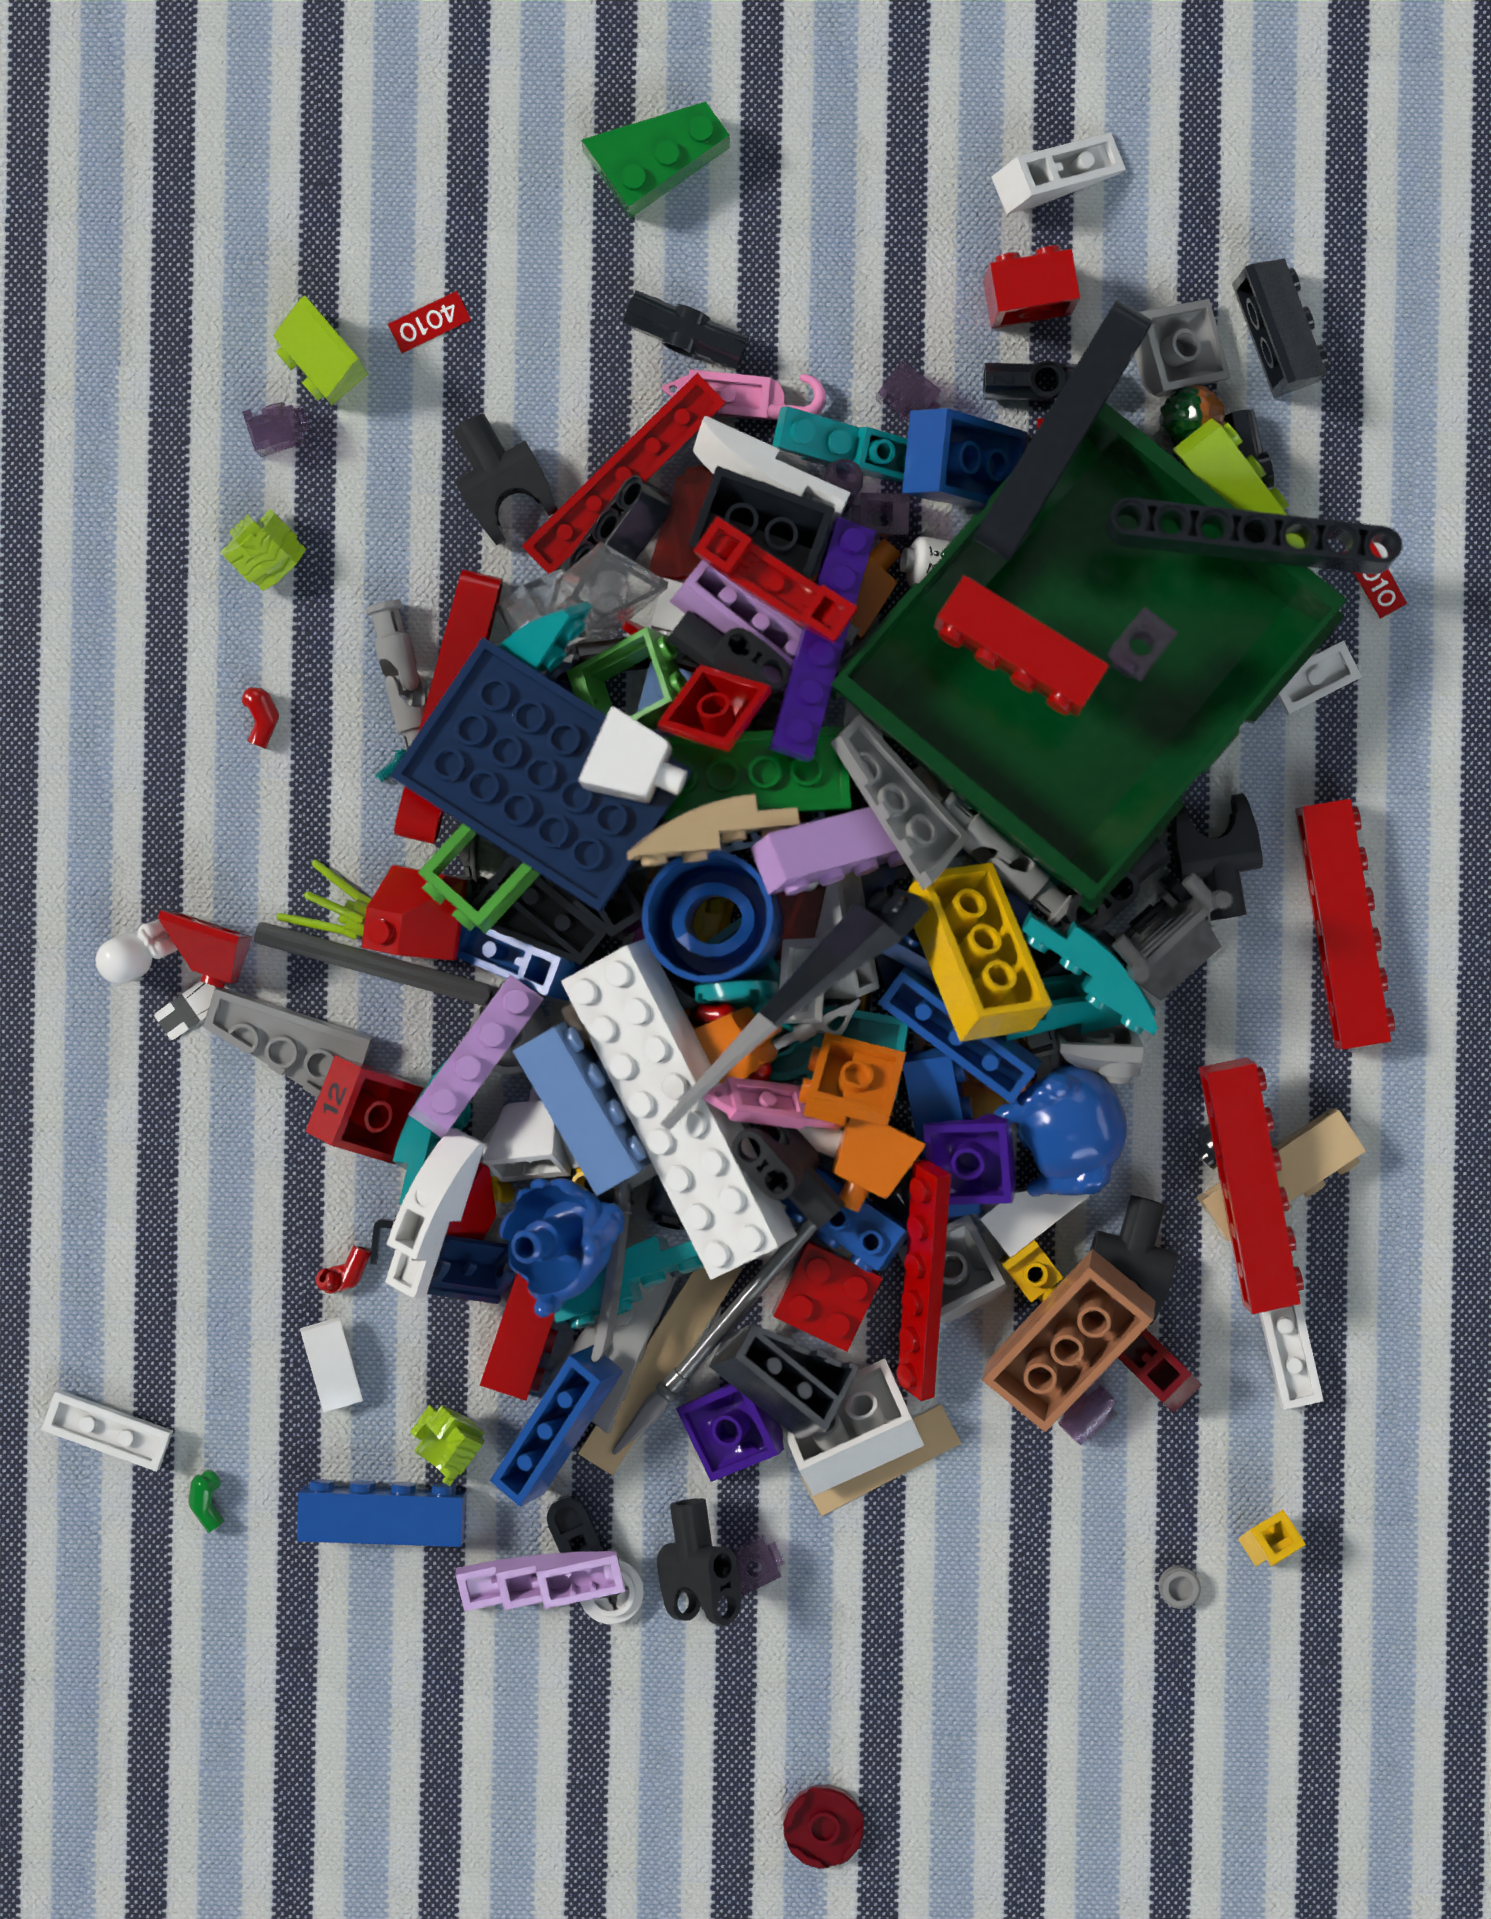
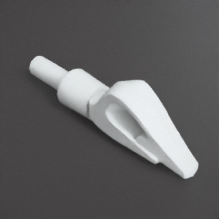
M858 998L850 1004L843 1005L822 1015V1023H801L793 1026L794 1031L773 1040L772 1043L778 1050L797 1040L801 1044L816 1036L817 1033L825 1035V1032L840 1036L845 1031L854 1011L860 1003V999ZM838 1016L845 1017L838 1029L832 1030L829 1027V1024Z

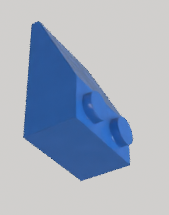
M949 408L910 411L902 493L931 501L984 509L987 506V500L1013 472L1025 452L1028 432Z

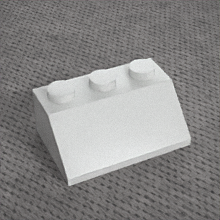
M882 1359L857 1371L827 1432L799 1440L781 1425L797 1467L812 1496L924 1446L886 1359Z

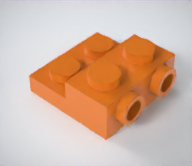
M825 1032L821 1048L813 1046L807 1070L814 1072L812 1080L804 1078L798 1102L806 1104L803 1116L844 1126L846 1116L887 1127L906 1053Z

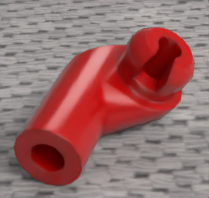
M250 687L242 695L243 705L249 708L255 720L247 741L266 749L279 720V712L271 695L266 690Z
M353 1244L345 1264L323 1268L317 1273L315 1278L317 1287L329 1294L354 1288L361 1279L371 1251Z

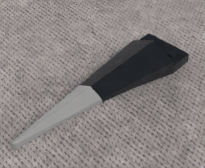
M890 884L886 888L878 890L871 897L867 910L856 903L660 1124L668 1131L672 1129L724 1075L771 1033L838 981L901 941L930 907L920 897Z

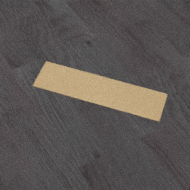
M940 1404L913 1418L924 1446L815 1496H812L803 1477H801L821 1517L962 1444L942 1405Z

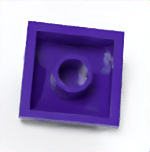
M987 1114L972 1120L923 1124L926 1159L951 1174L949 1205L1005 1204L1013 1202L1015 1166L1012 1130L1008 1118Z
M731 1384L713 1390L676 1408L711 1482L777 1456L784 1450L781 1425Z

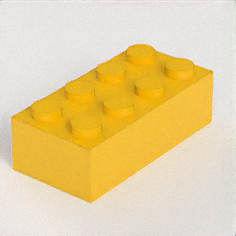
M993 863L944 869L935 882L922 890L915 879L907 892L920 897L930 909L916 923L914 929L959 1041L964 1042L1033 1030L1052 1007V1004Z

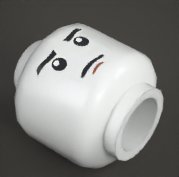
M919 536L913 541L910 548L905 547L900 558V571L906 573V580L910 587L915 583L921 582L941 559V552L951 541Z

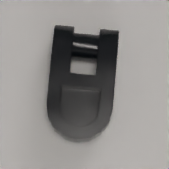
M566 1495L552 1502L547 1513V1524L560 1553L606 1551L590 1514L580 1499ZM583 1534L587 1544L574 1549L570 1539Z

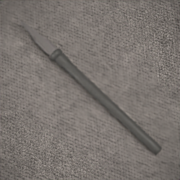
M807 1217L795 1229L797 1236L781 1245L678 1367H675L663 1381L657 1384L656 1391L645 1398L613 1449L612 1453L614 1455L662 1416L668 1403L674 1402L677 1399L678 1394L689 1382V1378L723 1340L726 1333H729L815 1233L817 1228Z

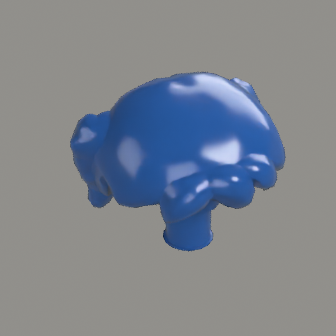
M1063 1064L1053 1069L1040 1081L1035 1082L1021 1092L1012 1104H1003L994 1112V1115L1008 1118L1010 1124L1018 1123L1017 1135L1019 1141L1033 1155L1035 1164L1041 1174L1028 1184L1027 1192L1032 1197L1044 1194L1080 1196L1100 1192L1110 1181L1112 1166L1121 1156L1127 1137L1126 1114L1116 1090L1099 1072L1079 1068L1072 1064Z
M539 1178L533 1180L530 1183V1188H523L517 1193L515 1208L504 1216L499 1228L501 1238L509 1240L510 1268L528 1282V1290L536 1299L534 1305L535 1313L543 1318L552 1313L559 1312L567 1299L580 1295L593 1284L598 1274L610 1260L612 1244L624 1231L625 1218L618 1206L613 1203L601 1202L592 1192L570 1179L557 1178L549 1181Z

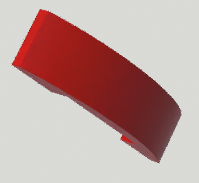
M718 516L693 550L698 557L738 587L794 623L832 643L836 642L858 609L856 605L825 585L818 586L753 544L752 538Z

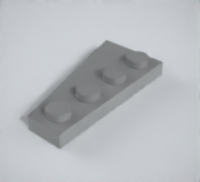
M859 714L833 739L831 745L920 887L924 890L935 882L971 836L864 717Z
M219 987L214 989L203 1025L204 1028L247 1055L252 1054L268 1064V1068L281 1076L284 1074L302 1085V1089L315 1097H318L334 1056H341L365 1064L373 1039L371 1036Z
M671 1273L665 1274L666 1281L654 1286L642 1287V1283H639L643 1300L632 1303L633 1310L616 1317L612 1345L604 1355L619 1366L623 1373L592 1419V1422L605 1433H611L616 1422L615 1416L621 1402L625 1400L631 1385L629 1383L638 1362H641L647 1349L646 1343L653 1327L658 1323L677 1277ZM599 1315L594 1317V1324L585 1327L545 1381L547 1386L550 1387L569 1355L594 1345Z

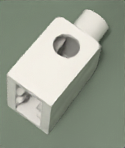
M611 707L580 775L579 782L583 788L590 791L649 804L656 787L678 795L683 788L688 772L667 763L672 753V748L668 741L620 710Z

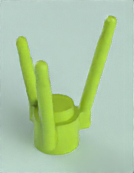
M313 860L312 866L356 902L348 899L345 906H342L309 891L305 892L304 897L319 906L339 914L338 922L345 924V926L284 913H278L276 919L295 925L342 934L353 940L356 939L357 935L363 937L366 908L372 898L361 894L318 860Z

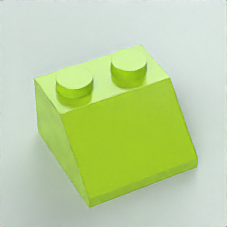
M305 295L298 300L273 335L280 345L275 352L290 370L296 366L302 370L307 378L301 383L317 401L325 397L332 406L369 375L359 358Z

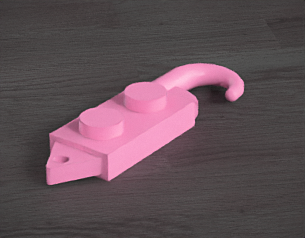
M689 369L688 375L662 386V391L672 398L698 372L726 402L714 415L763 421L778 420L780 407L786 406L819 415L824 409L826 402L825 389L821 382L807 374H802L800 380L809 384L814 391V399L808 406L785 405L782 387L777 380L771 377ZM676 387L677 391L675 393L670 392V388Z
M727 1077L723 1084L709 1090L702 1098L704 1101L727 1113L730 1121L803 1129L804 1126L824 1129H840L844 1127L803 1116L806 1104L798 1102L801 1086Z

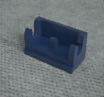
M445 1235L427 1294L498 1304L502 1300L501 1295L512 1283L515 1276L513 1270L507 1269L503 1273L505 1264L509 1262L508 1244Z

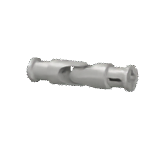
M397 599L371 605L365 608L366 614L372 617L377 636L374 644L382 673L386 679V690L397 733L403 736L407 751L419 732L427 700L420 675L417 672V662L410 634L405 633L399 612L402 603L401 600ZM410 691L413 694L411 706L401 697L404 693Z
M950 791L940 803L971 836L962 848L981 864L992 862L1000 881L1024 903L1031 902L1048 917L1047 922L1052 926L1058 923L1067 913L1069 904L1074 897L1064 894L1049 880L1050 875L1021 852L979 813L974 815L956 799L957 795ZM989 848L996 849V852L994 854L991 853Z

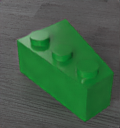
M705 101L581 139L583 153L631 219L729 149L730 135Z

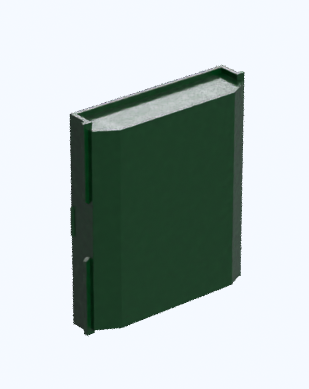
M1107 403L1104 404L1010 562L973 541L982 521L1008 480V476L987 500V506L980 514H974L940 554L941 559L921 582L915 583L838 670L831 684L832 690L830 693V697L835 701L842 695L870 724L948 789L953 791L1056 879L1082 895L1084 898L1079 905L1091 915L1183 808L1184 803L1181 796L1201 773H1206L1239 735L1241 725L1244 722L1253 724L1345 617L1339 610L1347 601L1344 596L1308 567L1126 547L1111 541L1106 532V524L1113 507L1124 498H1140L1229 509L1236 508ZM1129 515L1117 517L1119 524L1123 528H1137V522L1133 517ZM1168 519L1160 521V526L1166 533L1176 534L1179 532L1175 522ZM1205 524L1202 526V531L1208 538L1218 539L1221 537L1219 529L1214 525ZM1244 530L1246 539L1251 543L1263 542L1262 536L1256 530ZM964 575L1109 665L1077 717L1070 712L1068 715H1063L1055 711L1046 703L1048 698L1035 690L1029 693L1018 688L1011 682V675L998 667L996 670H991L983 666L974 658L975 653L963 645L959 648L954 647L939 637L938 633L940 631L934 628L937 616Z

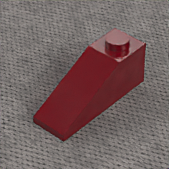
M1146 1328L1117 1357L1173 1414L1202 1386Z

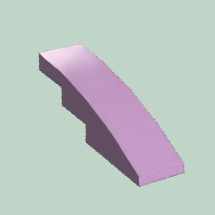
M617 1551L568 1552L501 1559L457 1567L455 1574L464 1611L502 1603L504 1610L541 1602H543L544 1609L625 1592Z

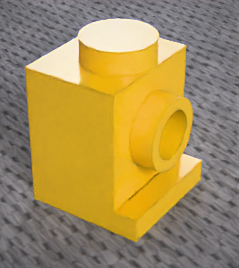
M1032 1240L1011 1258L1006 1254L998 1260L1031 1303L1037 1298L1042 1303L1058 1286L1057 1282L1063 1279V1276L1035 1240ZM1032 1267H1039L1042 1270V1277L1038 1281L1028 1279V1271Z
M1284 1510L1274 1514L1238 1538L1255 1567L1266 1560L1270 1567L1306 1545Z

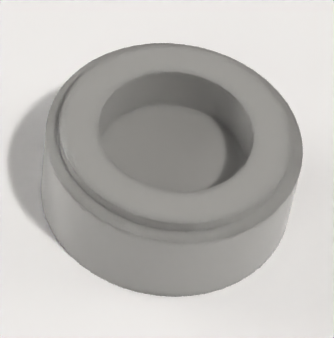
M1172 1566L1166 1569L1159 1579L1160 1595L1173 1608H1188L1200 1596V1581L1196 1574L1186 1566Z

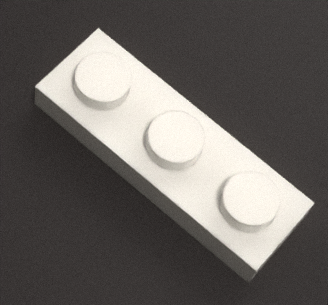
M1302 1304L1259 1313L1281 1408L1288 1410L1324 1401Z
M59 1389L54 1392L41 1429L50 1434L156 1472L160 1469L173 1430Z

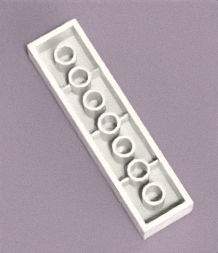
M646 939L626 945L562 980L561 982L582 1024H584L588 1031L590 1040L710 1280L764 1255L796 1237L797 1234L780 1200L771 1199L766 1196L733 1157V1140L744 1130L739 1121H730L727 1113L701 1098L669 1131L660 1124L711 1067V1064L660 962L652 953ZM718 1081L711 1089L721 1085L720 1081ZM748 1137L744 1138L741 1146L745 1155L750 1158H758Z

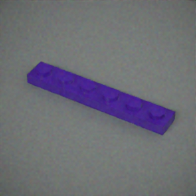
M837 517L832 523L815 584L820 587L822 584L855 605L876 531ZM851 620L835 643L805 628L802 629L791 667L789 683L785 688L768 749L807 763L813 758L832 690L831 684L836 676Z

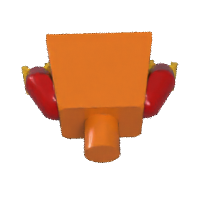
M729 1003L700 1004L696 1010L683 1009L691 1021L694 1032L711 1066L755 1017L752 1009L748 1006L736 1010ZM778 1027L719 1080L720 1083L723 1084L727 1077L769 1082L772 1074L770 1064L778 1056V1051L770 1039L778 1034L782 1027Z

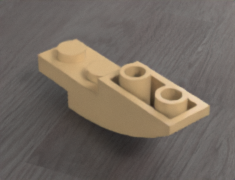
M755 794L713 802L691 810L658 827L627 852L628 860L641 859L642 866L644 867L667 864V857L682 856L683 863L708 860V853L721 848L720 835L721 842L724 843L746 840V833L761 832V837L763 838L768 833L799 825L798 808L757 811Z

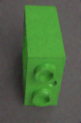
M648 627L567 671L574 695L607 716L610 708L613 706L604 681L651 657L664 698L630 716V718L651 731L658 727V721L685 686L687 680L679 671L675 659L677 657V649L667 641L669 636Z
M462 824L418 873L426 881L422 889L439 904L445 899L456 908L452 916L466 929L471 931L476 926L486 934L540 874L522 863L477 912L438 877L477 834Z

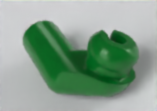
M205 1470L202 1475L196 1474L190 1484L188 1499L190 1509L207 1533H210L225 1521L212 1504L213 1491L219 1488L221 1483L218 1475L212 1470Z

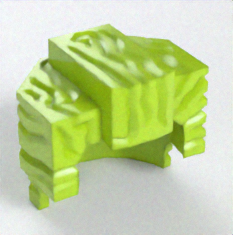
M270 508L265 513V516H262L257 522L246 514L244 519H241L235 525V528L229 531L233 539L220 553L249 583L253 582L262 591H265L278 583L298 563L306 548L297 540L298 536Z
M428 1405L419 1418L418 1423L410 1430V1433L421 1441L414 1452L435 1466L445 1476L442 1482L448 1486L453 1483L458 1475L464 1472L485 1441L482 1438L484 1432L470 1418L443 1405L439 1409Z

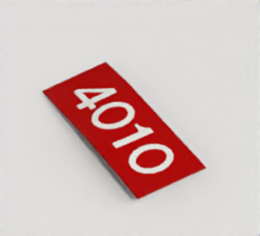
M455 291L388 323V326L403 354L449 330L471 321V318L458 292Z
M1371 543L1370 548L1373 554L1382 558L1374 543ZM1389 569L1381 574L1353 572L1380 619L1408 604Z

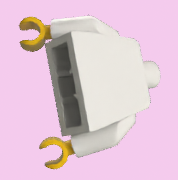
M531 1087L528 1102L505 1105L502 1108L498 1121L482 1141L485 1143L483 1162L490 1169L495 1202L497 1200L500 1203L512 1201L514 1188L508 1181L571 1175V1168H575L577 1173L572 1181L584 1187L586 1177L534 1087Z

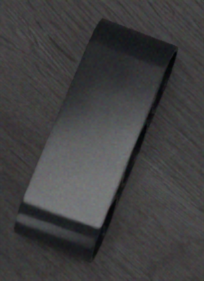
M637 475L629 477L618 489L571 555L569 561L571 574L603 592H609L614 589L668 516L672 506L671 496Z

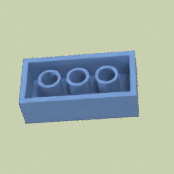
M566 1021L513 1050L596 1196L637 1174L652 1163L598 1054L584 1049V1043L581 1041L579 1033L575 1028H568Z

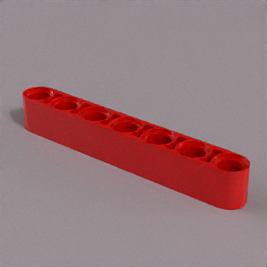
M462 569L419 731L482 637L488 641L490 640L501 597L503 578ZM404 787L395 820L394 835L435 845L444 812Z

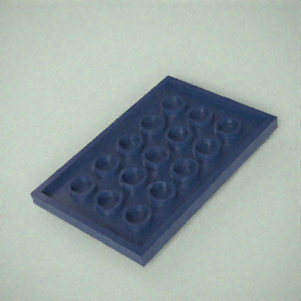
M483 637L390 775L393 780L600 913L636 861L628 860L627 852L642 838L657 829L679 796V794L676 795L656 787L648 804L583 788L579 778L607 716ZM670 756L668 764L688 772L683 785L684 788L693 771Z

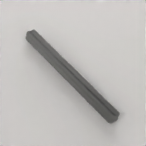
M261 922L258 924L254 934V942L257 944L484 1006L490 999L492 987L489 984Z

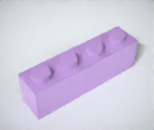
M702 560L669 602L684 614L689 610L723 636L728 630L736 627L752 632L781 655L791 670L802 629L788 618L738 587ZM769 665L762 666L763 675L767 680L773 683L781 682V674L775 667Z
M871 807L768 833L750 849L769 895L785 891L787 896H791L808 889L810 884L820 881L821 886H827L842 880L845 877L844 874L854 872L856 877H860L877 870L880 864L888 862L890 867H896L905 863Z
M510 974L408 1114L442 1138L544 998Z

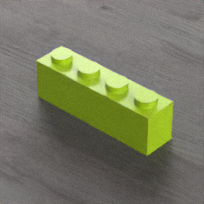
M1211 418L1172 449L1190 472L1236 509L1287 515L1284 510L1289 507L1288 502L1275 486L1269 490L1263 483L1261 478L1266 475L1265 471L1252 455L1247 458L1243 456L1237 447L1242 443V440L1229 423L1221 426ZM1296 534L1286 535V540L1292 547H1304L1301 537Z

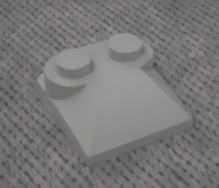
M1210 299L1140 312L1153 320L1146 336L1134 354L1142 384L1150 394L1163 397L1179 389H1184L1186 386H1202L1231 378Z
M1075 1025L1055 1029V1038L1060 1053L1072 1065L1099 1072L1101 1075L1106 1076L1107 1082L1114 1084L1130 1083L1131 1078L1140 1075L1144 1046L1139 1034L1126 1026L1117 1025L1080 1034Z
M965 1215L947 1224L940 1323L952 1321L992 1301L1007 1289L1006 1283L970 1215ZM907 1245L901 1247L897 1252L903 1265Z

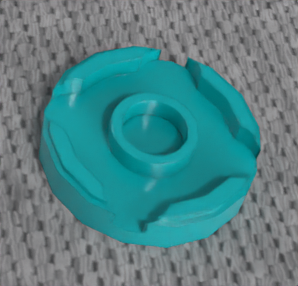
M733 981L695 986V1001L698 1004L714 1003L715 1000L729 1004L766 1002L778 991V983L775 981Z

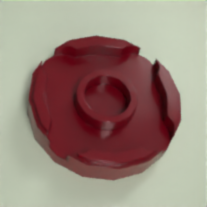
M829 1784L812 1785L798 1792L788 1804L783 1818L784 1838L791 1853L803 1864L818 1869L829 1868V1866L837 1864L841 1865L849 1861L859 1849L864 1835L863 1814L856 1800L844 1789Z

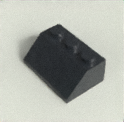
M1285 258L1245 266L1232 283L1273 398L1320 382L1327 375L1326 368L1329 367L1328 357L1321 344L1316 345L1311 331L1315 328L1314 319L1310 309L1307 306L1302 307L1297 293L1301 290V286L1295 269L1288 268Z
M716 466L688 544L689 550L693 551L718 516L752 538L753 544L810 580L835 508Z

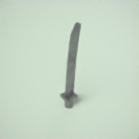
M619 1183L614 1186L613 1204L622 1210L625 1222L623 1225L624 1231L612 1244V1253L606 1268L597 1333L591 1357L592 1361L596 1363L600 1361L612 1345L625 1263L629 1215H635V1206L630 1204L631 1184Z

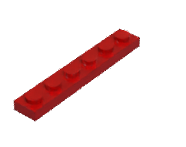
M697 372L522 547L551 576L573 554L610 500L629 477L637 475L648 481L699 431L703 418L705 416L712 418L726 402Z
M927 1159L913 1162L910 1208L907 1221V1251L904 1260L905 1279L904 1293L902 1295V1322L899 1333V1365L897 1367V1384L920 1401H925L935 1396L951 1174Z

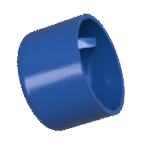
M718 850L708 853V860L683 863L682 856L668 863L651 882L642 909L644 935L654 956L674 974L699 985L750 980L770 963L779 947L783 934V911L777 893L768 894L760 872L750 864L733 854ZM712 897H724L732 900L739 907L742 914V923L737 933L720 944L703 943L697 937L694 930L693 918L697 908L704 901Z

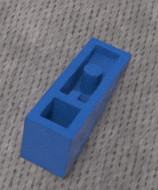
M461 925L457 958L505 979L511 974L535 992L547 997L571 1002L561 981L582 970L584 964L580 965L491 929L484 934L476 926L469 931Z

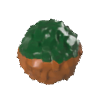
M1193 385L1179 389L1169 399H1166L1164 405L1160 407V427H1163V433L1168 436L1169 441L1177 445L1211 418L1221 426L1225 425V407L1223 402L1205 386Z

